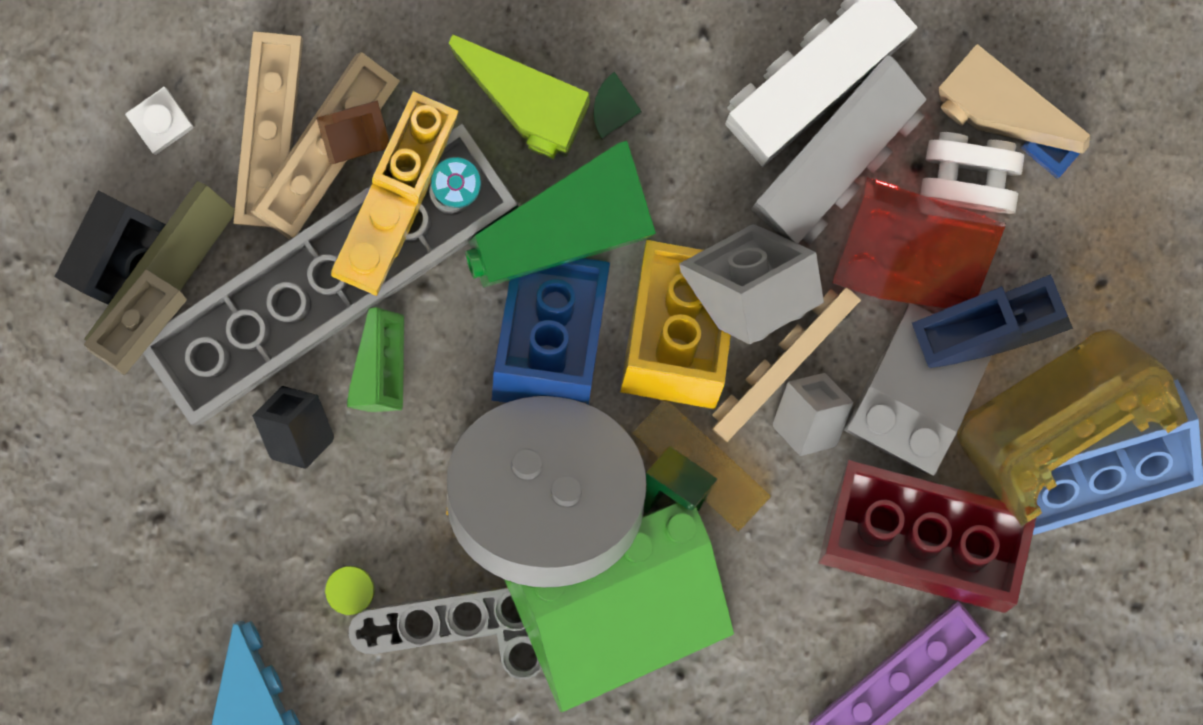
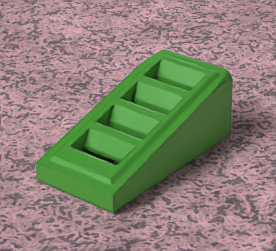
M369 308L349 387L347 407L368 412L402 410L404 316L381 308Z

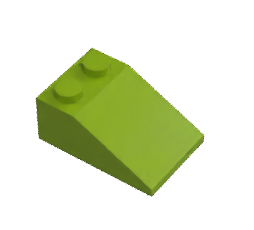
M452 34L449 46L454 57L521 137L527 140L526 144L529 145L527 149L551 160L555 159L557 153L567 157L589 108V92Z

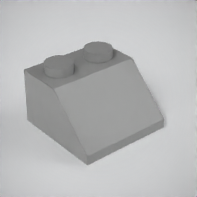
M755 224L679 263L682 275L718 329L748 344L763 340L769 333L790 321L802 318L806 312L824 303L816 252Z

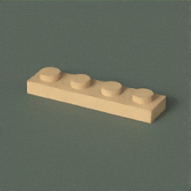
M253 31L233 222L235 225L274 229L250 211L292 150L303 47L302 36Z
M357 53L250 212L288 239L294 238L346 162L343 161L330 165L316 118L377 100L381 110L400 80L364 53Z
M848 287L844 288L839 294L830 289L823 296L824 303L812 309L818 316L804 330L797 324L778 344L784 352L771 365L764 359L745 379L751 387L738 400L731 394L717 408L712 416L718 422L711 429L721 439L728 442L861 301Z

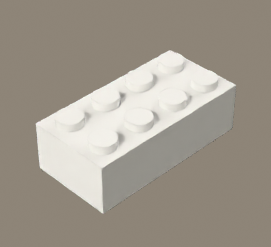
M844 0L840 5L841 8L836 12L839 16L838 19L832 24L826 18L821 20L803 37L804 40L800 43L803 49L798 54L793 56L789 51H786L766 69L767 73L763 77L767 81L757 89L752 83L748 84L730 100V105L727 107L730 113L725 125L762 167L864 80L887 54L891 56L909 40L918 27L894 0Z

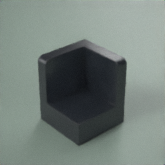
M281 386L252 415L268 455L274 461L307 469L334 440V434L317 394Z

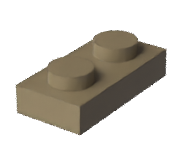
M146 269L83 345L91 354L125 376L187 299L178 289Z

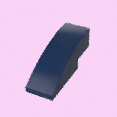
M1051 274L1007 292L1001 286L912 322L929 368L988 357L1073 329Z

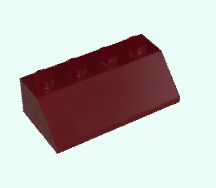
M848 460L829 516L818 564L1006 613L1018 603L1038 510Z

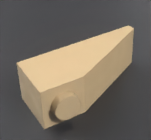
M978 44L939 87L940 100L943 102L941 105L942 111L961 126L967 121L980 131L1082 154L1089 147V133Z

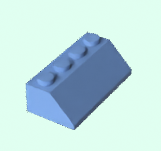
M1178 379L992 435L996 468L1006 501L1038 510L1033 535L1203 485L1199 418Z

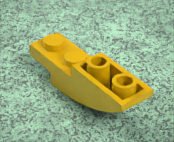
M414 91L412 92L372 177V185L331 270L332 277L375 296L378 295L394 258L398 257L424 199L433 171L441 159L457 119L458 110Z

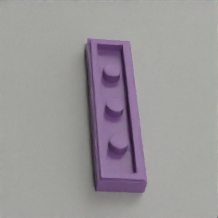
M956 600L808 723L810 725H886L990 638L963 605Z

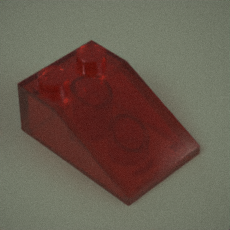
M867 177L835 263L832 283L878 299L940 308L952 307L979 296L1006 223Z

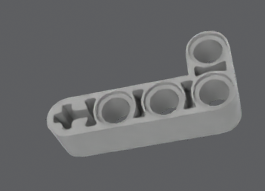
M507 586L371 607L363 610L353 618L349 626L348 636L351 644L356 650L364 654H378L497 635L501 662L504 670L510 676L516 679L527 680L535 677L542 669L538 658L537 662L529 668L517 667L510 658V650L516 644H532L522 620L514 621L504 614L502 609L503 601L511 595ZM471 602L480 609L482 618L478 626L474 628L460 626L455 618V610L459 604ZM423 610L432 617L433 629L430 634L418 636L410 631L407 618L412 611ZM390 613H398L397 630L402 640H394L396 630L379 635L377 643H372L370 636L361 635L360 629L368 624V618H373L376 626L389 625L394 621Z

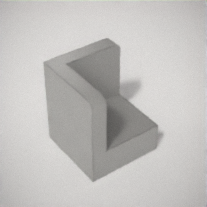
M826 373L789 381L776 413L773 427L799 456L833 448L840 440L854 402Z

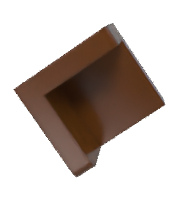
M378 100L316 118L330 165L369 153L386 150L390 141Z

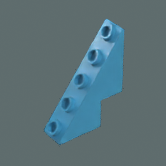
M238 621L233 624L212 725H301L295 712L292 709L285 711L278 696L279 693L283 692L281 680L272 665L265 667L258 649L263 647V643L252 621L247 623Z

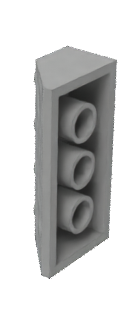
M887 54L752 207L751 210L780 236L797 244L803 240L810 245L828 225L821 217L830 207L836 204L842 209L858 192L860 187L854 180L866 167L874 173L891 155L893 151L886 146L887 143L898 131L906 138L924 118L925 115L918 109L927 99L895 59Z

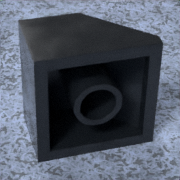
M98 190L54 277L76 290L109 305L166 224Z

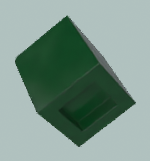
M669 446L646 472L644 512L648 513L664 493L686 509L694 510L696 507L699 511L706 502L717 478Z

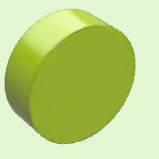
M345 566L331 574L326 583L325 595L329 605L335 611L344 615H354L362 612L371 604L375 595V585L372 577L364 569L357 566Z

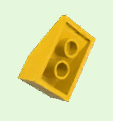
M646 240L625 355L621 393L716 409L725 384L731 335L718 329L682 275L679 263L704 250Z

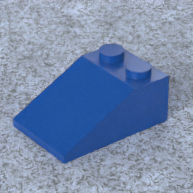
M583 258L509 280L493 372L492 401L508 403L528 397L552 396L573 399L589 405L610 262Z

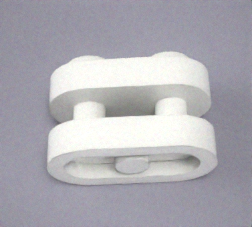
M940 132L939 140H929L926 161L939 165L938 178L922 179L920 199L982 211L1006 214L1016 213L1019 193L1005 189L1006 176L1022 175L1025 155L1015 152L1016 144L1012 142L987 140V146L968 144V136ZM958 169L987 172L985 186L957 181Z

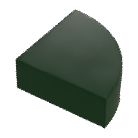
M615 72L602 83L594 102V122L601 140L642 113Z

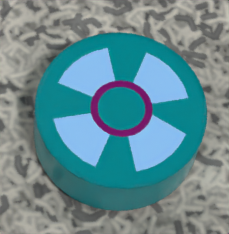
M453 157L442 161L434 169L431 177V187L434 195L442 204L451 208H462L471 204L478 197L481 190V178L478 170L471 162L463 158Z

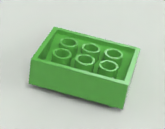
M676 501L643 515L638 534L626 553L610 568L593 578L560 587H533L505 580L560 712L567 711L734 635L711 541L696 507L694 510H688Z

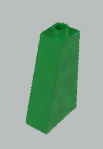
M628 142L617 143L475 235L469 241L471 249L465 251L467 265L473 279L480 277L484 288L647 240L656 234Z

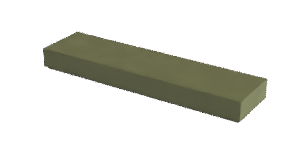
M197 181L84 340H88L146 269L180 291L234 216L235 209L207 185Z

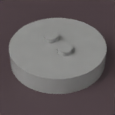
M552 396L528 397L510 401L488 411L470 425L460 437L451 454L447 470V511L453 532L461 546L474 561L505 580L533 587H560L583 582L597 576L615 564L632 545L641 526L646 494V474L639 450L629 434L614 419L588 404L573 399Z

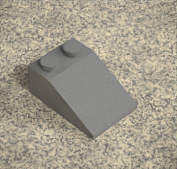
M910 302L846 421L843 430L915 469L934 476L962 423L992 355L958 364L929 368L912 322L930 316L932 313Z

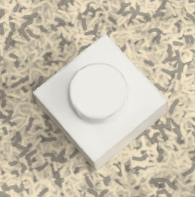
M165 86L125 114L148 148L155 155L195 128Z

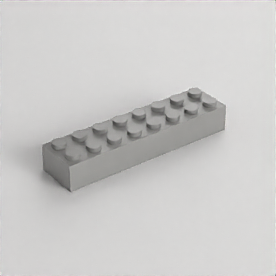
M463 124L451 131L439 163L453 157L463 158L471 162L480 174V193L468 206L451 208L442 204L436 198L430 182L398 257L394 258L377 296L331 276V270L371 187L369 186L167 323L144 351L143 355L191 425L203 424L367 313L369 308L376 307L469 244V241L475 235L518 208L517 203Z

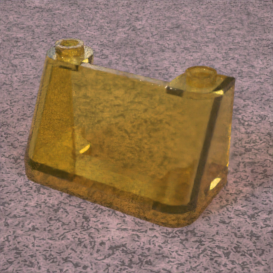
M1108 329L1093 333L1069 351L979 408L967 413L957 431V437L966 456L1019 524L1023 526L1042 514L1040 507L1037 505V498L1044 486L1048 491L1057 486L1051 471L1129 421H1132L1140 432L1149 428L1148 422L1153 421L1159 423L1169 433L1187 422L1188 418L1172 375L1158 359L1121 333Z

